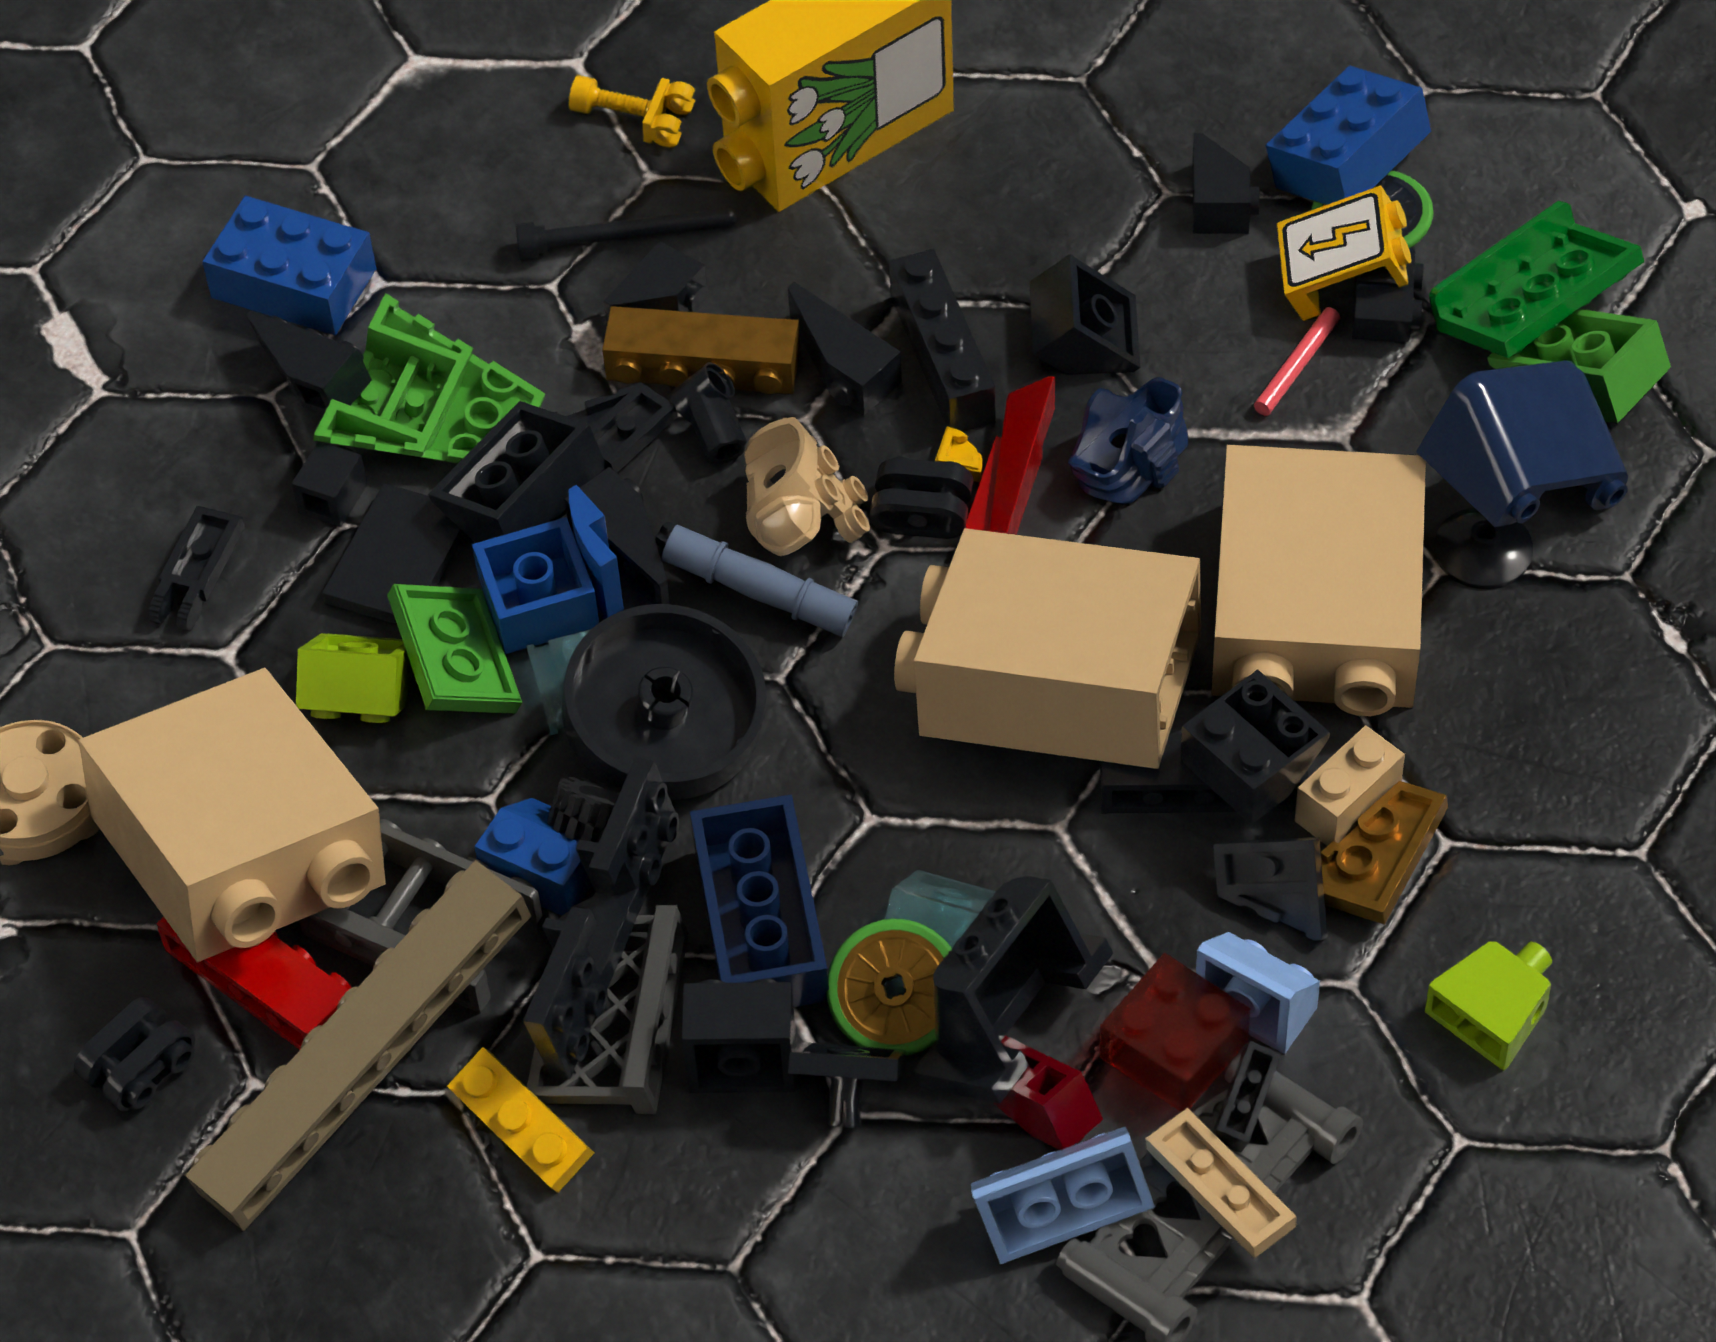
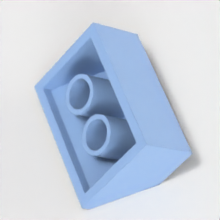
M1126 1127L1109 1133L1099 1134L1090 1140L1057 1152L1045 1154L1033 1161L1006 1171L996 1172L987 1178L971 1183L974 1200L1000 1265L1155 1208Z

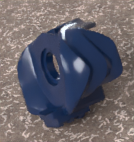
M1156 377L1128 396L1115 395L1110 390L1100 388L1090 397L1085 407L1079 438L1068 461L1072 473L1078 478L1079 485L1084 492L1109 502L1128 504L1134 502L1149 485L1155 488H1162L1179 472L1177 456L1188 446V431L1183 418V403L1181 401L1182 389L1179 385L1164 378ZM1126 434L1123 448H1116L1111 445L1113 438Z

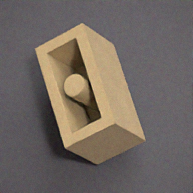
M1365 725L1298 787L1295 822L1313 836L1319 837L1320 841L1327 846L1332 841L1339 843L1358 826L1357 819L1398 781H1402L1405 754Z

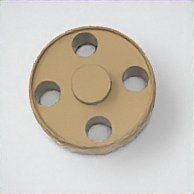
M26 720L0 727L1 865L10 866L23 861L38 860L56 855L69 849L80 840L88 839L95 835L100 829L90 816L79 746V739L83 737L67 726L45 720Z

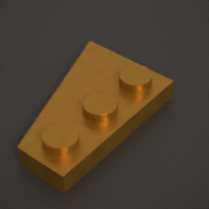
M1398 781L1357 819L1358 826L1339 843L1332 841L1321 851L1325 906L1385 925L1448 809L1447 795Z

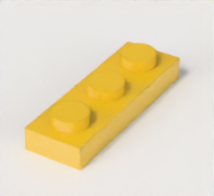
M484 1047L478 1051L447 1085L550 1188L558 1193L594 1154L569 1127Z

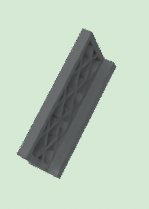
M656 905L655 915H638L632 932H648L646 943L629 956L623 951L620 958L621 962L616 967L609 987L630 971L639 979L638 986L620 1001L607 989V1000L613 1006L595 1019L589 1033V1041L594 1039L604 1050L602 1054L582 1069L576 1064L573 1071L574 1075L560 1086H543L545 1074L548 1073V1070L535 1046L527 1088L543 1103L632 1105L636 1114H656L689 936L677 905ZM623 1016L630 1024L629 1033L610 1046L599 1033ZM614 1062L622 1070L619 1087H597L590 1079Z

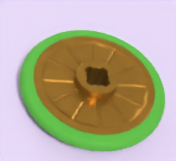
M886 919L873 922L850 935L837 950L828 971L829 990L826 992L829 1010L841 1032L857 1046L905 1049L906 1056L919 1053L931 1047L936 1041L933 975L936 968L952 949L947 941L931 928L905 919ZM898 976L903 977L902 981L906 992L904 995L900 994L889 999L884 987L885 982L897 979Z

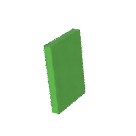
M393 584L387 597L426 710L516 714L523 702L482 589Z

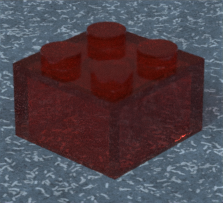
M1164 952L1100 1025L1099 1057L1182 1112L1194 1105L1248 1042L1251 1008Z

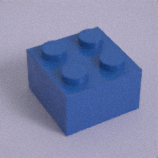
M567 517L472 544L478 580L505 654L587 631L599 623L595 590Z

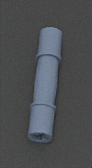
M678 524L673 528L666 542L662 561L702 577L709 584H712L715 580L751 599L792 613L791 618L794 620L800 619L840 637L845 636L858 606L857 600L814 582V579L808 578L804 581L765 561L728 549L729 544L722 541L720 543Z

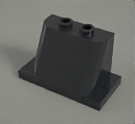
M1022 876L1002 885L984 905L978 916L955 942L953 948L936 968L933 975L936 1041L912 1071L920 1087L1000 1104L1029 1066L1021 1050L1004 1047L1001 1043L1011 1027L1045 983L1086 990L1114 953L1106 938L1079 933L1051 879Z

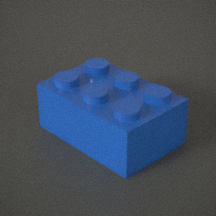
M1349 65L1266 144L1275 187L1325 205L1374 188L1431 132L1423 89L1419 86Z
M244 196L202 261L211 298L269 316H277L285 321L334 336L338 333L376 271L369 232L249 196Z

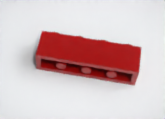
M164 916L156 923L166 952L299 1050H301L302 1042L307 1034L315 1027L323 1026L337 1011L340 999L352 988L339 974L332 972L328 975L318 968L311 955L298 945L289 947L279 939L276 931L265 941L248 948L234 947L197 962Z

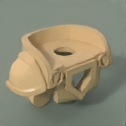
M795 417L783 418L762 427L749 439L745 449V472L749 480L747 483V526L750 533L763 548L778 556L788 555L810 542L820 530L821 517L827 513L834 519L835 526L840 535L849 543L858 540L864 533L870 530L868 519L859 508L861 504L868 500V494L864 485L855 476L839 481L833 475L834 472L838 471L839 465L832 451L824 445L818 448L816 446L818 444L817 441ZM786 469L784 476L775 484L770 481L777 472Z

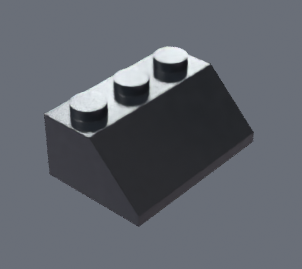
M519 401L430 491L428 496L433 504L475 543L556 520L566 510L565 498L569 496L568 489L575 485L579 488L600 474L607 465L589 424Z

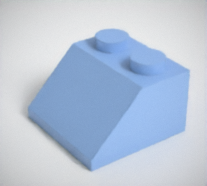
M1230 932L1202 942L1197 949L1194 1005L1279 1052L1286 1054L1317 1009L1320 981L1314 978L1304 967L1297 964H1288L1269 954L1259 943L1250 939L1243 940Z

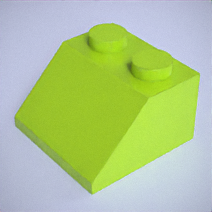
M319 634L298 649L296 706L298 709L311 710L312 717L321 719L340 718L341 712L358 713L360 714V720L365 722L383 723L390 721V716L397 715L406 706L413 673L403 640Z

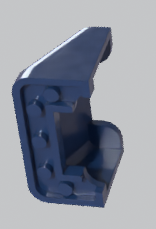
M1567 360L1471 373L1462 379L1450 393L1416 451L1494 527L1510 525L1516 522L1524 523L1529 520L1539 509V499L1544 491L1582 485L1587 490L1585 494L1586 503L1593 509L1600 510L1616 506L1624 498L1628 490L1626 486L1628 482L1627 471L1585 374L1575 364Z

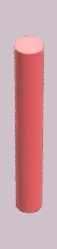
M1326 307L1256 400L1254 408L1259 414L1263 416L1271 414L1339 322L1340 315L1335 309Z

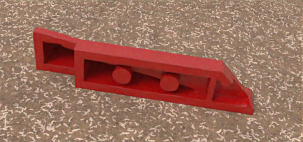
M1048 376L1008 394L1002 437L996 436L967 518V529L1017 535L1043 458V443L1055 410L1054 376Z

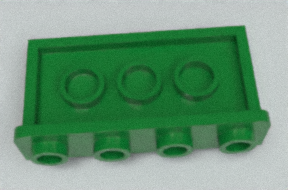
M1557 201L1431 289L1429 300L1437 330L1503 357L1510 358L1512 355L1520 353L1525 346L1546 331L1555 328L1560 321L1577 309L1589 304L1594 297L1608 287L1623 280L1628 273L1644 263L1643 253L1639 245L1576 224L1570 204Z

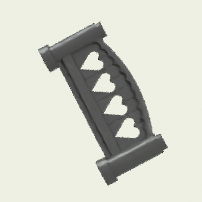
M1241 1054L1231 1062L1226 1071L1225 1081L1230 1084ZM1275 1070L1257 1119L1267 1145L1248 1144L1241 1153L1230 1150L1275 1194L1313 1150L1333 1164L1341 1161L1357 1141L1363 1127V1119L1344 1106H1340L1337 1109L1333 1108ZM1228 1089L1192 1112L1212 1132ZM1149 1151L1139 1161L1154 1206L1160 1202L1167 1201L1166 1194L1171 1188L1176 1186L1183 1187ZM1192 1195L1191 1197L1200 1220L1162 1218L1155 1215L1152 1208L1098 1228L1095 1237L1090 1243L1087 1241L1080 1242L1077 1239L1070 1240L1064 1246L1057 1259V1266L1063 1270V1275L1146 1332V1342L1184 1341L1195 1322L1197 1309L1185 1301L1183 1297L1228 1248L1230 1243L1235 1240ZM1149 1224L1156 1229L1167 1258L1128 1256L1120 1252L1119 1246L1123 1241L1133 1239V1230L1136 1226Z

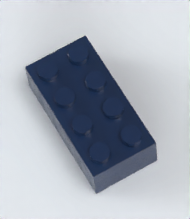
M792 794L690 811L695 855L719 980L725 983H752L759 979L791 982L793 1007L827 1002L826 992L829 990L827 964Z

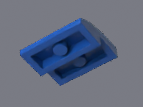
M575 485L568 489L574 538L595 590L598 613L603 619H606L624 610L617 556L609 549L605 515Z

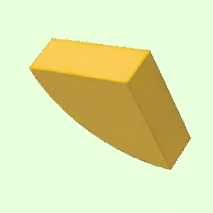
M946 426L935 461L959 463L972 474L974 481L980 482L983 474L981 454L968 440V436L965 433Z

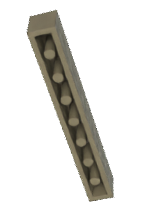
M477 860L466 871L462 870L456 873L446 885L443 896L431 909L421 911L414 918L409 927L408 934L396 947L385 950L378 957L374 964L373 972L361 985L349 989L338 1003L337 1011L323 1026L315 1027L307 1034L302 1042L301 1050L287 1065H282L271 1073L265 1083L264 1090L250 1105H245L235 1112L228 1123V1129L213 1145H208L199 1151L192 1161L191 1169L185 1175L197 1193L242 1231H245L531 917L522 895Z

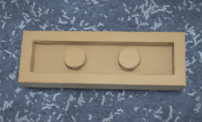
M1188 1108L1146 1138V1149L1253 1258H1256L1296 1227V1215Z

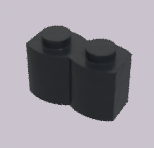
M1409 248L1411 263L1406 264L1408 285L1399 287L1385 266L1355 276L1352 339L1409 343L1411 328L1420 329L1422 300H1413L1414 291L1421 292L1424 264L1415 263V248Z

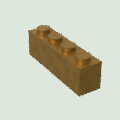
M611 306L602 349L606 380L623 383L664 384L677 387L706 363L712 362L725 371L731 379L735 390L757 391L766 394H793L801 351L798 320Z

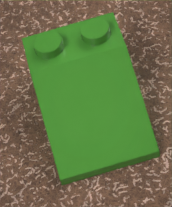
M1577 309L1560 321L1555 328L1546 331L1525 346L1520 353L1506 358L1492 352L1487 357L1489 365L1495 369L1565 360L1571 361L1585 374L1605 422L1618 423L1625 417L1636 403L1671 368L1657 320Z

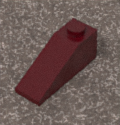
M1005 1035L1001 1041L1003 1046L1021 1050L1029 1066L1000 1104H994L1031 1136L1059 1150L1079 1143L1086 1134L1103 1120L1082 1072Z

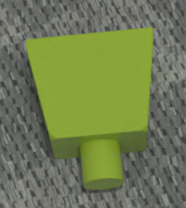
M1487 942L1429 984L1425 1013L1505 1071L1547 1008L1551 983L1542 974L1552 965V958L1547 950L1536 942H1528L1516 955L1498 942Z

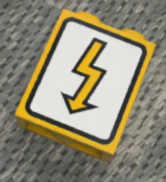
M1381 185L1277 223L1284 295L1303 321L1321 314L1318 289L1385 266L1399 287L1408 285L1406 264L1411 263V254L1401 232V228L1407 226L1406 217L1399 201L1395 200L1392 202Z

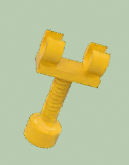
M577 75L570 90L569 109L589 114L593 107L598 106L645 117L642 122L644 142L652 143L654 140L661 146L674 147L678 144L682 132H678L682 122L677 117L664 113L666 108L676 114H689L696 101L692 99L695 89L685 82L670 83L669 79L661 78L653 99L648 101V99L644 100L639 97L635 98V96L631 97L630 95L601 90L597 87V80L595 78Z

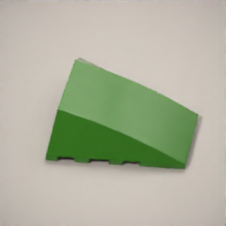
M385 293L368 326L366 349L363 354V362L372 381L351 406L333 399L331 400L314 433L313 441L458 464L519 401L541 408L545 399V393L495 361H492L490 364L472 354L473 348L460 339H457L455 342L434 330L435 324L420 314H417L416 317L399 308L398 300Z

